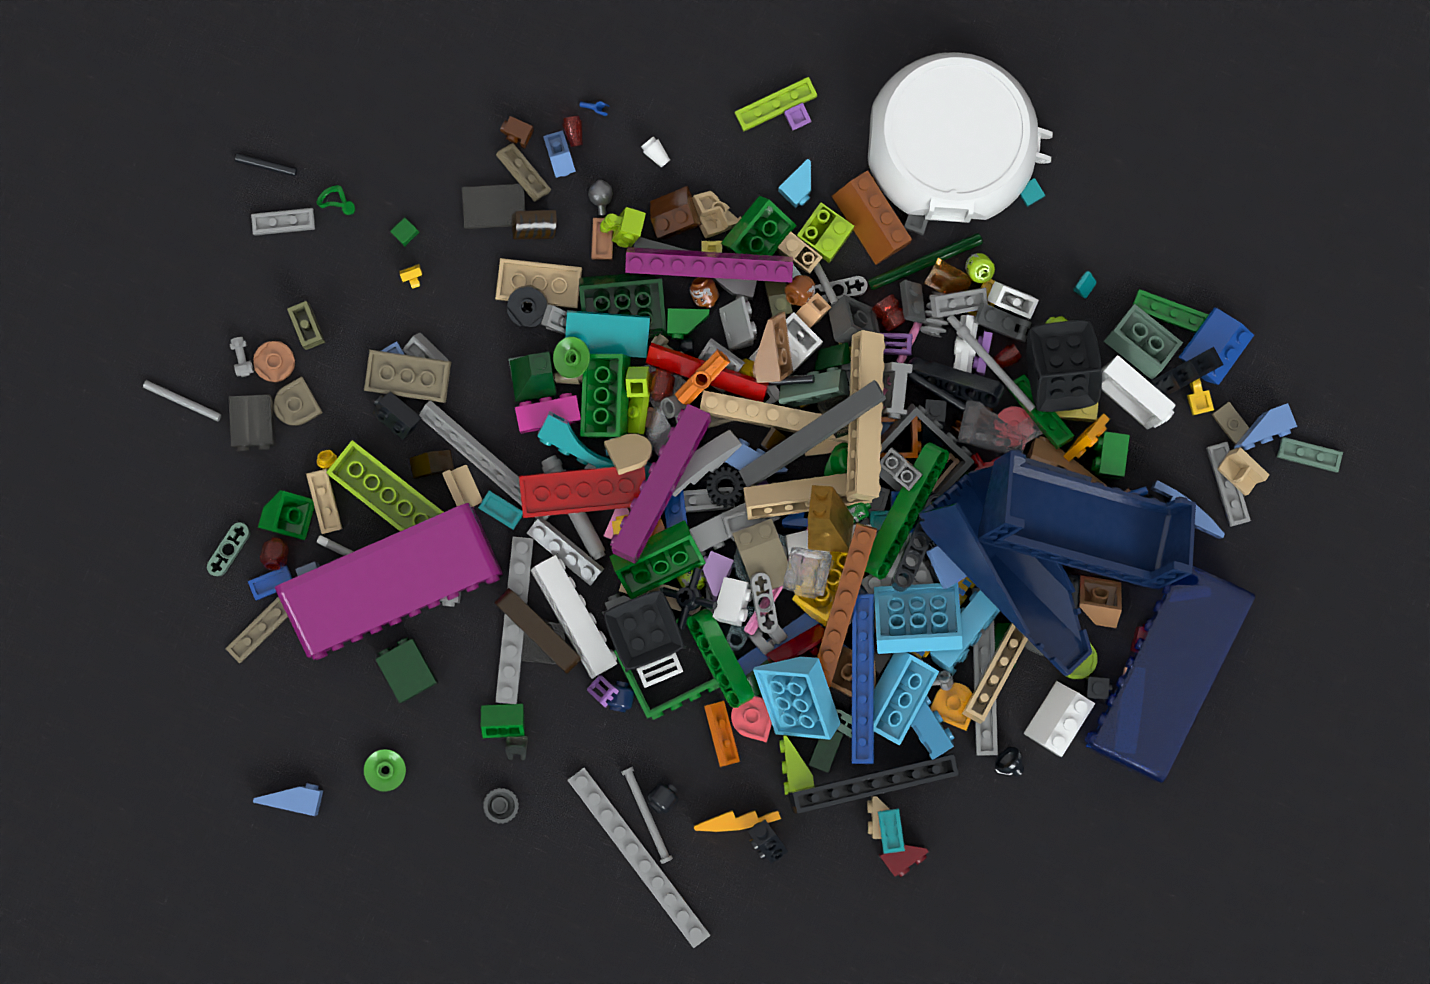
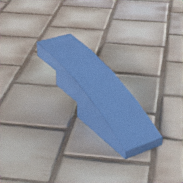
M1158 480L1152 484L1151 490L1168 497V502L1175 500L1176 497H1185L1177 490ZM1196 505L1195 528L1218 539L1223 538L1224 532L1211 517Z

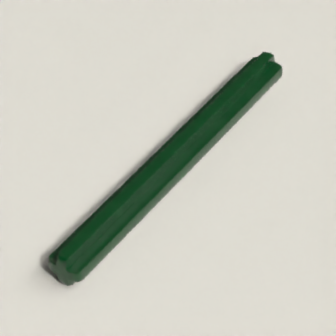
M977 233L868 280V285L871 290H875L981 245L983 243L982 237Z

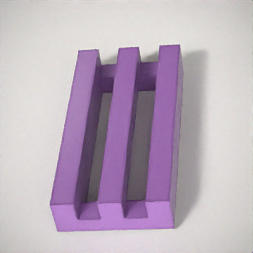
M880 333L884 334V339H907V342H885V347H907V349H885L883 355H912V334Z
M601 674L587 688V691L604 707L608 705L606 703L607 699L610 701L613 699L612 693L617 694L619 692ZM600 681L609 688L607 691L598 684ZM595 687L604 694L602 698L593 690Z

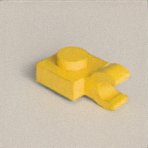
M1200 378L1190 383L1193 394L1187 395L1192 415L1214 410L1209 390H1202Z

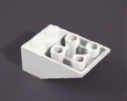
M793 312L786 319L794 372L822 345L823 341ZM758 349L749 357L753 362L755 361Z

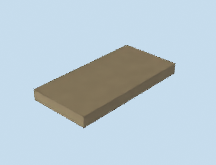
M369 350L364 391L388 394L391 391L396 396L446 403L451 361Z

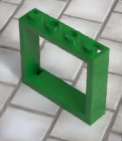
M615 650L614 652H615V654H616V656H617V658H618V660H619V662H620V664H621V666H622V668H623V670H624V672H625V667L623 666V664H622L621 660L619 659V656H618V654H617V652H616V650ZM632 671L625 672L646 717H652L653 720L663 716V710L671 708L673 711L683 706L682 701L688 698L691 702L701 697L700 692L706 689L711 692L719 688L711 672L714 679L650 710Z

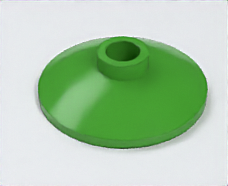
M567 337L561 340L553 354V363L557 372L566 378H577L586 371L590 361V353L585 342L577 337Z
M378 750L371 754L365 762V779L372 788L378 791L394 790L405 778L406 766L404 760L398 753L392 750ZM384 766L389 767L390 771L388 774L382 772Z

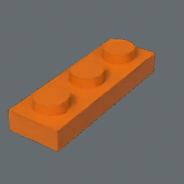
M721 701L704 706L720 767L740 762L725 702Z

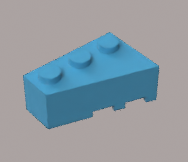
M926 696L911 727L930 753L931 759L934 760L954 747L952 740L955 737L949 728L944 729L940 723L943 721L941 715L937 710L932 711L929 706L932 702Z

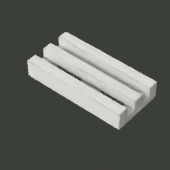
M673 653L665 658L639 667L637 671L644 688L683 672L676 653ZM671 658L675 661L647 674L642 672ZM677 666V670L649 682L646 681V678Z

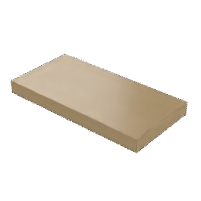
M500 258L495 299L508 301L511 293L518 287L533 285L546 295L549 305L578 309L579 278L582 276V267Z

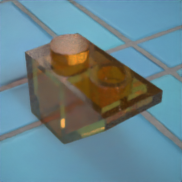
M938 258L924 283L940 293L949 294L966 291L973 280L967 274Z

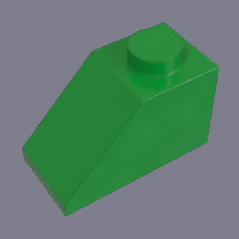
M668 308L667 336H671V339L682 340L684 336H689L709 317V310Z

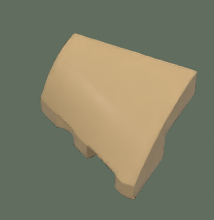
M712 191L692 197L702 224L699 227L705 238L732 229L741 219V217H735L728 210L730 207L719 201Z

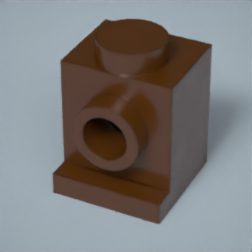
M510 116L508 121L505 120L500 131L507 136V140L516 144L519 141L521 147L525 149L534 129L533 126Z

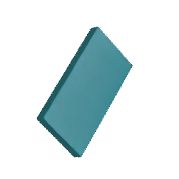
M567 310L565 338L577 337L583 340L590 354H625L629 357L647 358L650 316Z

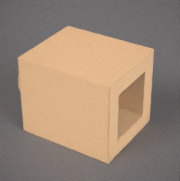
M816 293L797 311L796 315L811 328L822 319L831 306Z

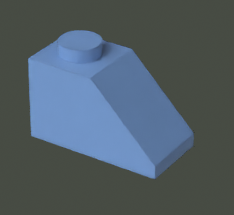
M563 130L543 136L555 176H567L570 173L576 172Z

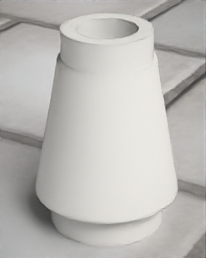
M654 136L641 146L644 150L643 153L660 167L670 161L659 139L656 140Z

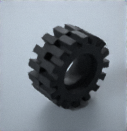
M721 467V470L718 471L716 469L714 474H710L709 480H707L708 496L713 503H717V506L723 505L727 508V505H730L732 507L735 502L738 504L740 498L744 495V481L737 470L732 471L730 467L728 469ZM728 480L734 485L733 491L729 494L720 493L717 487L721 481Z

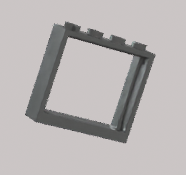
M911 403L906 409L907 415H902L901 419H896L881 435L882 450L880 454L917 416L962 458L959 464L944 478L938 487L930 493L929 499L934 494L942 495L975 461L970 458L972 453L964 445L960 448L955 444L958 440L950 432L945 434L941 431L943 426L935 418L931 421L926 417L928 412L921 405L916 407ZM881 467L879 476L895 491H900L902 485Z

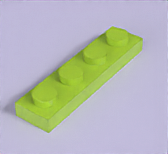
M809 77L735 111V115L744 132L782 114L788 109L816 98L817 93Z

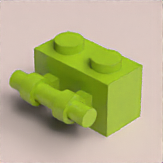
M626 207L619 216L608 214L600 224V231L603 233L611 230L614 231L612 242H616L620 247H631L641 236L646 213Z

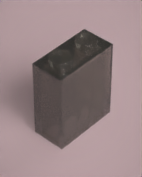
M267 394L229 397L231 447L237 448V451H250V447H258V450H270V446H276L274 396Z

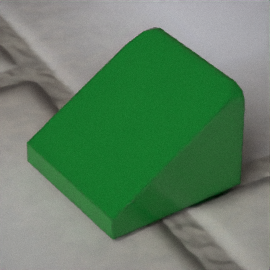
M406 218L390 231L404 247L419 233Z

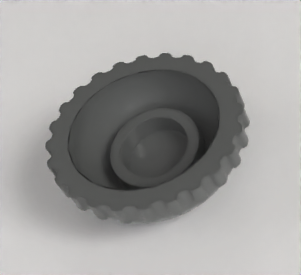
M493 789L484 798L483 812L492 822L498 824L508 823L518 813V799L509 789Z

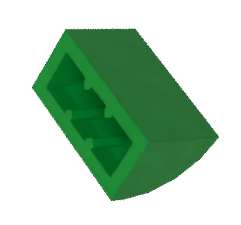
M523 704L481 706L483 738L525 736Z

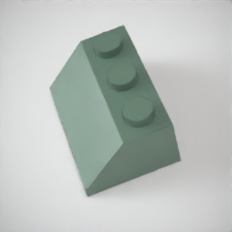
M1135 304L1104 340L1106 344L1151 380L1164 369L1183 343Z
M839 367L828 368L827 372L820 374L819 371L809 372L807 375H814L815 382L781 385L779 403L789 408L848 397L850 394L846 372L839 369Z

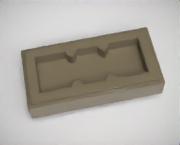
M1230 402L1212 414L1234 445L1237 444L1249 429Z

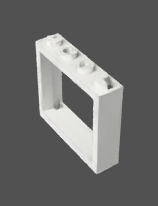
M1118 355L1101 369V390L1147 430L1151 427L1156 428L1165 421L1167 422L1174 414L1172 409L1176 405Z

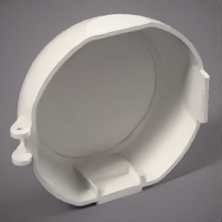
M938 53L926 56L905 66L888 80L873 102L870 117L868 164L879 188L890 201L905 213L925 215L926 220L969 223L971 219L986 220L995 216L1018 198L1031 178L1035 162H1051L1050 156L1040 153V140L1052 138L1053 132L1038 127L1037 117L1030 98L1020 83L1004 68L988 59L972 54Z

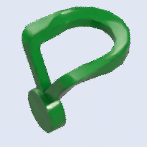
M339 185L327 188L317 199V205L320 208L327 206L342 207V211L346 215H351L355 211L354 204L351 201H346L343 189ZM338 192L342 203H322V201L329 193Z

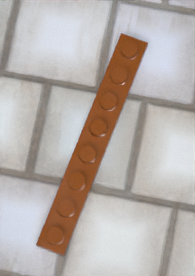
M856 523L817 656L829 688L831 687L877 532V528Z

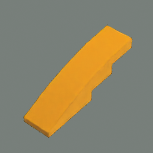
M733 810L694 825L695 831L713 832L751 828L763 820L770 823L781 819L778 810L758 818L754 810L735 818Z

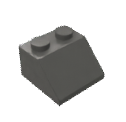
M843 295L828 311L833 336L838 343H848L849 347H851L852 335L861 330L880 333L875 309L846 295Z

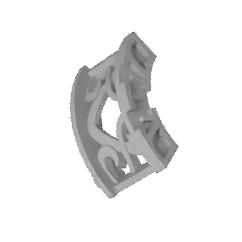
M897 362L884 363L883 383L884 388L888 389L885 394L886 399L882 401L883 407L886 406V408H883L881 416L901 419L902 415H907V410H904L907 374L912 373L913 365ZM851 363L839 366V369L846 372L850 384ZM889 376H890V379H889L888 382L891 383V385H889V384L887 383V379H888ZM842 398L836 399L835 406L842 402Z

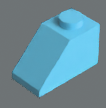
M809 159L785 180L778 189V192L795 208L799 204L801 206L805 205L810 199L811 161Z

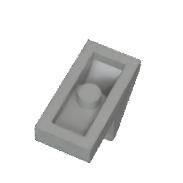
M547 305L541 324L546 326L548 330L565 335L567 312L553 305Z

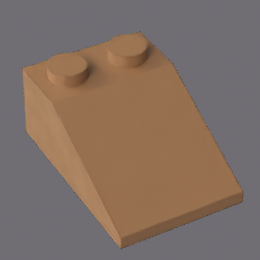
M785 311L778 313L767 321L753 365V375L756 377L757 383L782 381L793 373Z

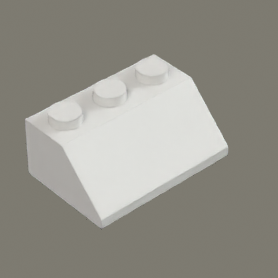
M1056 681L1023 734L1057 756L1062 757L1095 703Z

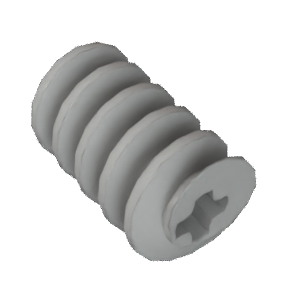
M932 292L935 295H930L929 300L932 296L943 295L944 293ZM927 303L926 307L929 311H925L927 318L922 322L925 326L920 327V331L930 336L941 337L940 333H946L942 325H948L949 323L944 320V317L951 315L932 317L931 303Z

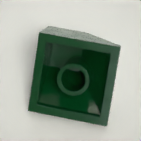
M550 352L531 354L510 360L516 402L557 396Z

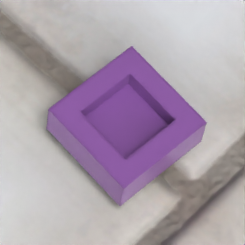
M803 103L783 112L792 131L811 122Z

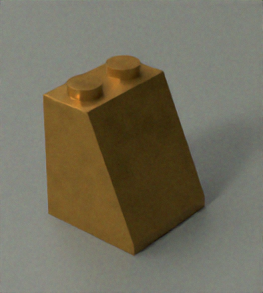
M812 485L808 513V550L848 553L852 540L854 517L834 487Z

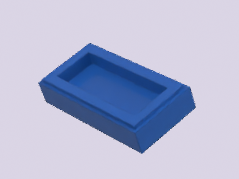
M284 566L248 581L255 601L277 593L274 587L293 578L288 566Z

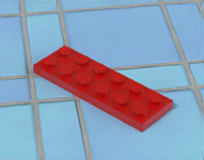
M615 466L520 475L519 483L523 518L629 508L633 499L638 498L641 493L639 491L640 486L646 480L645 467L643 466L620 475Z

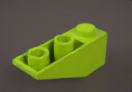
M784 735L783 740L779 741L780 751L785 753L786 761H782L783 774L787 773L788 782H784L785 795H787L788 792L814 786L812 773L789 738Z

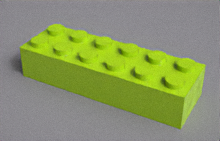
M353 440L326 472L399 531L444 513Z

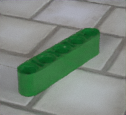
M702 609L687 618V626L729 705L733 708H738L752 700L754 697L753 689L712 612L709 609Z

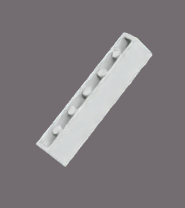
M555 555L534 566L531 572L592 679L617 664L615 661L617 658L613 650L607 647L605 643L606 637L603 632L598 631L592 613H588L585 608L586 602L584 598L576 592L574 580L567 576L563 561Z

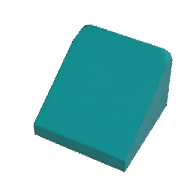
M1089 271L1083 274L1073 289L1074 292L1083 298H1087L1096 285V280Z

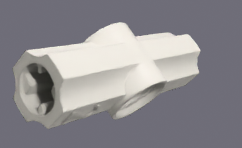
M961 315L960 323L963 326L966 325L971 331L970 334L976 339L978 324L974 323L975 316ZM956 336L953 368L971 373L973 357H975L976 352L964 338L961 339L959 336Z

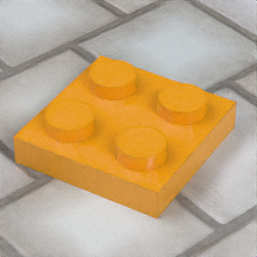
M1103 413L1080 434L1063 457L1069 462L1075 456L1080 458L1087 450V447L1091 448L1097 442L1098 438L1096 436L1099 437L1107 429L1105 424L1109 421V418Z

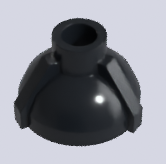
M1007 747L997 757L994 769L1000 774L1021 775L1024 767L1019 749Z

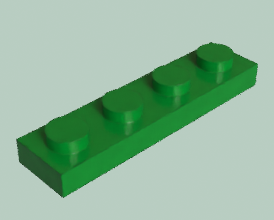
M1140 289L1137 291L1133 305H1137L1150 317L1193 333L1199 330L1209 316L1206 313Z
M1022 375L1013 382L1034 404L1029 380L1025 375ZM1009 390L1056 450L1073 440V433L1055 412L1038 411L1036 407L1029 412Z

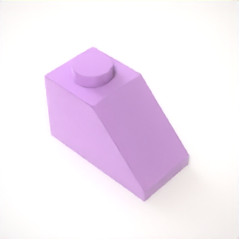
M711 551L708 557H704L706 564L702 565L701 568H703L705 582L712 600L717 602L724 577L729 578L734 568V560Z

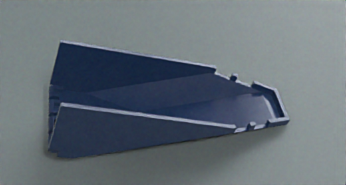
M993 466L971 471L968 473L969 475L965 474L934 500L931 505H928L921 511L919 516L922 521L919 523L934 543L1064 676H1068L1093 653L1086 629L1081 630L1078 619L1081 609L1075 608L1071 594L1076 592L1061 564L979 542L978 530Z

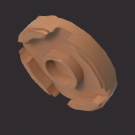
M266 342L258 347L254 354V369L261 378L268 382L283 381L294 370V354L282 342Z

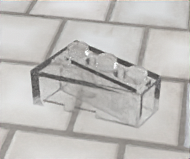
M976 401L966 402L957 442L1000 454H1006L1010 450H1020L1024 453L1027 440L1024 434L1009 423H1005L997 414L985 408L982 403Z

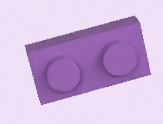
M984 331L982 337L978 336L977 341L989 354L993 333ZM979 355L973 359L972 368L975 369L974 374L981 376L985 374L986 363Z

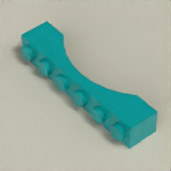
M549 411L537 435L540 438V442L551 446V444L559 448L558 451L568 456L570 454L576 456L577 461L585 465L590 463L596 468L614 466L611 459L596 454L587 448L577 438L568 420ZM649 462L644 466L646 481L650 476L649 470L652 465Z

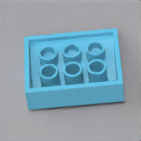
M958 582L947 589H943L941 583L911 585L902 592L896 591L892 586L874 587L878 654L962 649Z
M797 657L754 667L753 671L775 734L828 740L832 738L841 723L819 658Z

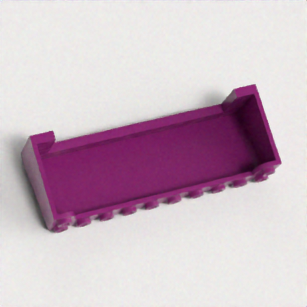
M465 503L279 584L274 588L307 657L319 660L328 656L327 651L330 649L336 651L343 648V643L349 640L352 643L363 639V634L367 632L371 634L383 630V625L388 623L390 626L400 623L402 621L401 617L409 615V617L416 616L421 613L420 609L424 607L434 608L440 605V600L447 598L449 601L460 596L459 592L465 589L467 592L479 588L478 584L481 582H486L487 584L500 580L499 576L503 575L474 506L470 503Z

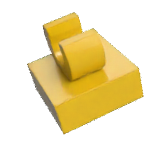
M419 264L400 271L402 281L409 280L412 289L420 286L418 276L422 275V270Z

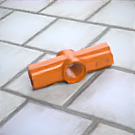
M717 349L675 393L677 399L686 406L690 404L730 363L728 357ZM697 375H706L708 381L701 382Z

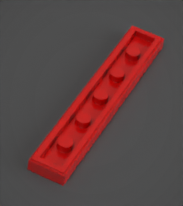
M651 343L646 360L647 364L688 378L705 362L704 360L655 343ZM724 368L709 385L754 401L763 402L769 383H757L756 378ZM697 375L701 382L708 381L706 375Z

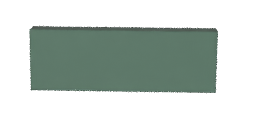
M1281 437L1277 458L1337 473L1343 452Z

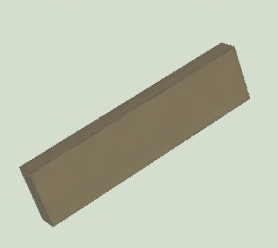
M279 597L225 648L239 664L288 618Z

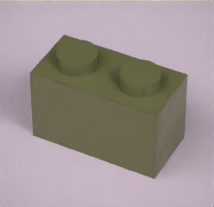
M307 301L287 308L304 349L308 350L325 343L311 305Z

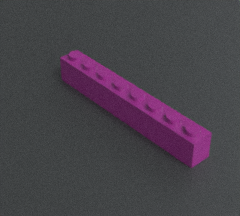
M628 247L626 251L625 273L792 282L793 257Z
M687 404L685 410L681 409L677 417L678 423L676 427H672L669 431L667 444H663L659 450L658 456L660 457L658 461L652 463L649 470L650 476L640 486L639 491L641 493L638 498L633 499L628 517L624 516L622 519L619 534H615L611 540L610 545L612 546L613 554L634 564L638 561L711 422L709 413L690 404Z

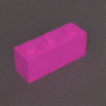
M572 393L562 394L559 399L552 400V397L539 399V403L534 404L531 401L521 402L519 407H515L521 434L540 430L549 411L568 420L569 424L581 422L578 399L576 395L572 396Z

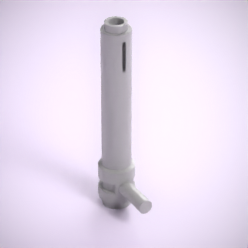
M556 455L541 462L544 473L566 471V469L563 470L561 466L563 463ZM586 512L569 513L568 515L590 557L597 560L605 556V548Z

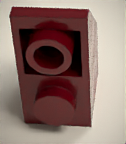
M904 844L905 851L886 854L882 852L879 856L894 876L899 875L901 877L910 871L909 866L914 862L919 864L927 858L925 854L929 851L925 847Z

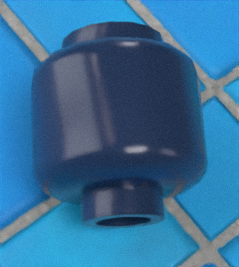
M617 681V684L613 686L619 692L617 694L613 692L611 695L613 699L611 701L607 699L606 703L610 706V710L626 712V710L632 708L635 693L632 688H629V683Z

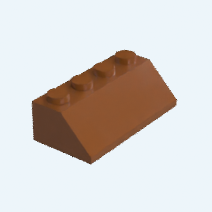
M868 170L832 195L833 200L845 219L854 225V233L875 265L911 243L910 235Z

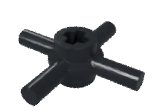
M694 567L689 586L682 587L678 591L663 587L664 595L676 599L682 608L677 626L683 630L690 611L700 606L715 610L718 605L716 601L702 598L700 591L697 589L702 569Z

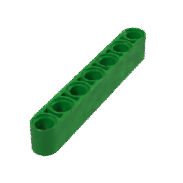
M930 442L924 445L913 465L923 475L910 491L902 486L874 539L865 572L878 579H883L887 576L949 459V452Z

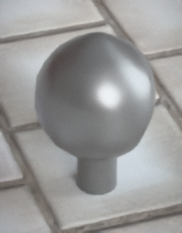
M603 180L594 182L590 186L588 193L590 201L598 205V215H606V205L610 203L613 194L611 186Z

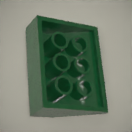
M627 273L579 278L582 312L650 316L648 338H654L659 334L667 337L662 275Z

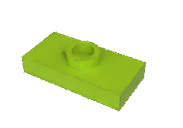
M650 393L648 397H630L628 433L644 434Z

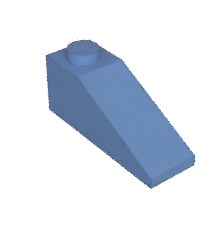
M306 783V786L254 798L253 802L316 816L318 815L323 790H319L318 785Z

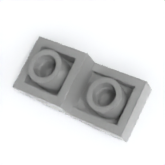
M890 448L880 461L881 467L908 491L912 489L923 475L893 448Z

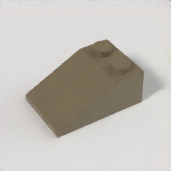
M772 518L732 533L749 580L757 572L765 573L770 578L772 590L795 582ZM761 576L758 577V581H755V584L760 586L761 591H756V595L768 592V589L763 590L762 584L766 580L762 579Z

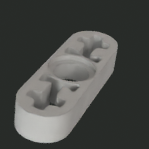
M861 276L829 282L832 288L835 285L843 287L844 293L841 296H837L838 300L843 295L850 298L861 296L867 289V281ZM855 281H858L859 284L864 285L861 287V291H857L856 288L850 289L851 294H847V286L845 283H849L848 287L854 286ZM821 284L815 285V290H818L819 293L825 292ZM827 295L821 296L827 303H830Z
M757 572L750 579L757 624L761 631L772 633L776 630L778 621L771 582L768 575ZM759 576L766 580L762 587L764 591L768 589V593L756 595V591L761 592L760 586L755 584ZM761 597H768L770 604L767 608L762 609L759 607L758 601ZM771 610L772 614L767 613L768 619L773 621V624H770V628L767 629L766 626L762 625L766 621L765 615L760 616V612H769Z

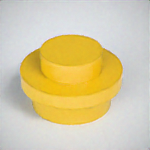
M324 450L317 456V465L320 468L329 469L336 461L337 456L331 450Z

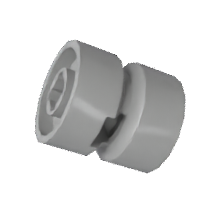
M767 619L762 625L769 629L773 621ZM779 625L774 632L766 633L771 639L768 642L762 637L765 632L757 629L754 635H748L765 656L775 649V644H781L788 637Z

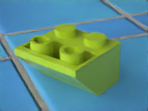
M820 203L797 237L821 255L825 261L830 263L852 233L854 225L823 203Z

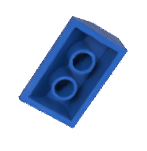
M1214 307L1179 358L1186 362L1214 347L1224 365L1201 378L1204 381L1219 385L1254 334L1242 323Z

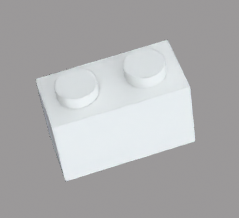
M996 281L987 298L989 302L1031 319L1039 301L1026 293Z
M724 577L717 600L718 605L714 610L713 617L719 622L741 627L748 615V610L746 609L748 601L750 602L753 598L751 585L748 582Z

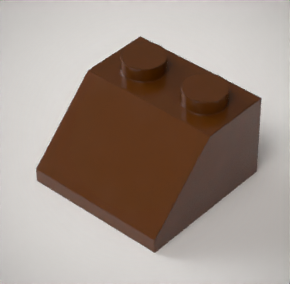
M688 186L650 201V218L656 236L659 239L666 240L702 225Z

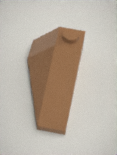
M1040 436L1039 439H1033L1027 458L1092 477V483H1103L1074 459L1070 462L1063 457L1065 452L1060 448L1056 450L1048 438Z

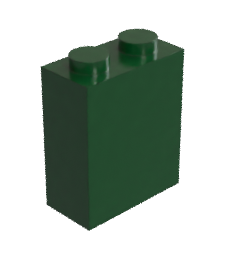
M408 637L397 642L398 647L392 650L387 648L379 652L380 657L376 658L399 703L405 702L438 683L415 639L409 640Z

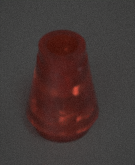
M579 116L564 118L562 126L570 147L583 145L582 120H580Z
M1014 343L1010 346L1007 345L993 357L1001 368L1017 363L1022 358Z

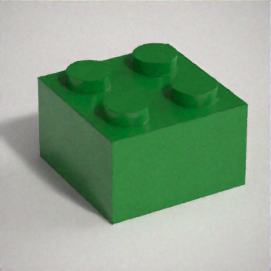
M1103 432L1098 437L1097 442L1093 445L1096 457L1091 461V471H1094V476L1116 480L1124 477L1130 435Z

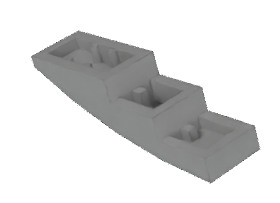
M731 430L726 431L695 451L672 494L676 497L689 483L695 485L708 471L714 473L743 445Z

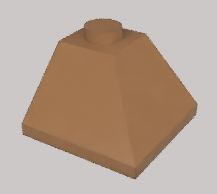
M1080 575L1079 607L1095 625L1117 627L1122 611L1121 582Z

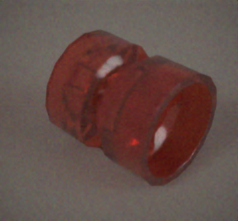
M894 294L887 296L871 309L878 319L883 318L882 324L888 333L906 321L903 308H898L899 301Z

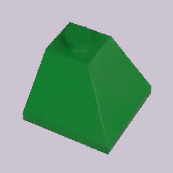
M280 490L263 507L258 528L305 540L314 509L313 499Z

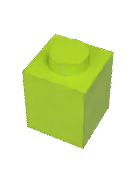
M628 367L626 375L627 397H648L650 389L649 367Z

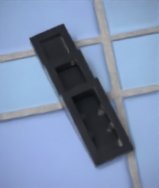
M1212 347L1155 378L1150 383L1162 394L1168 396L1224 364L1215 348Z

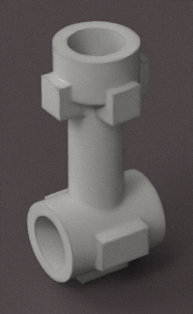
M243 337L231 339L230 344L231 350L236 351L238 364H234L237 377L249 376L250 373H254L251 360L246 361L243 347H246L247 344Z
M941 671L932 686L940 685L942 690H950L954 685L953 676L948 671Z

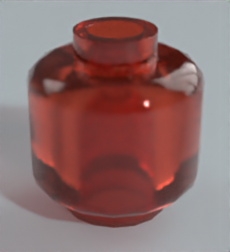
M656 368L655 371L649 373L648 391L652 394V398L663 400L664 397L672 395L675 378L671 375V371Z
M272 538L264 542L260 555L261 563L269 570H279L287 563L289 547L279 538Z

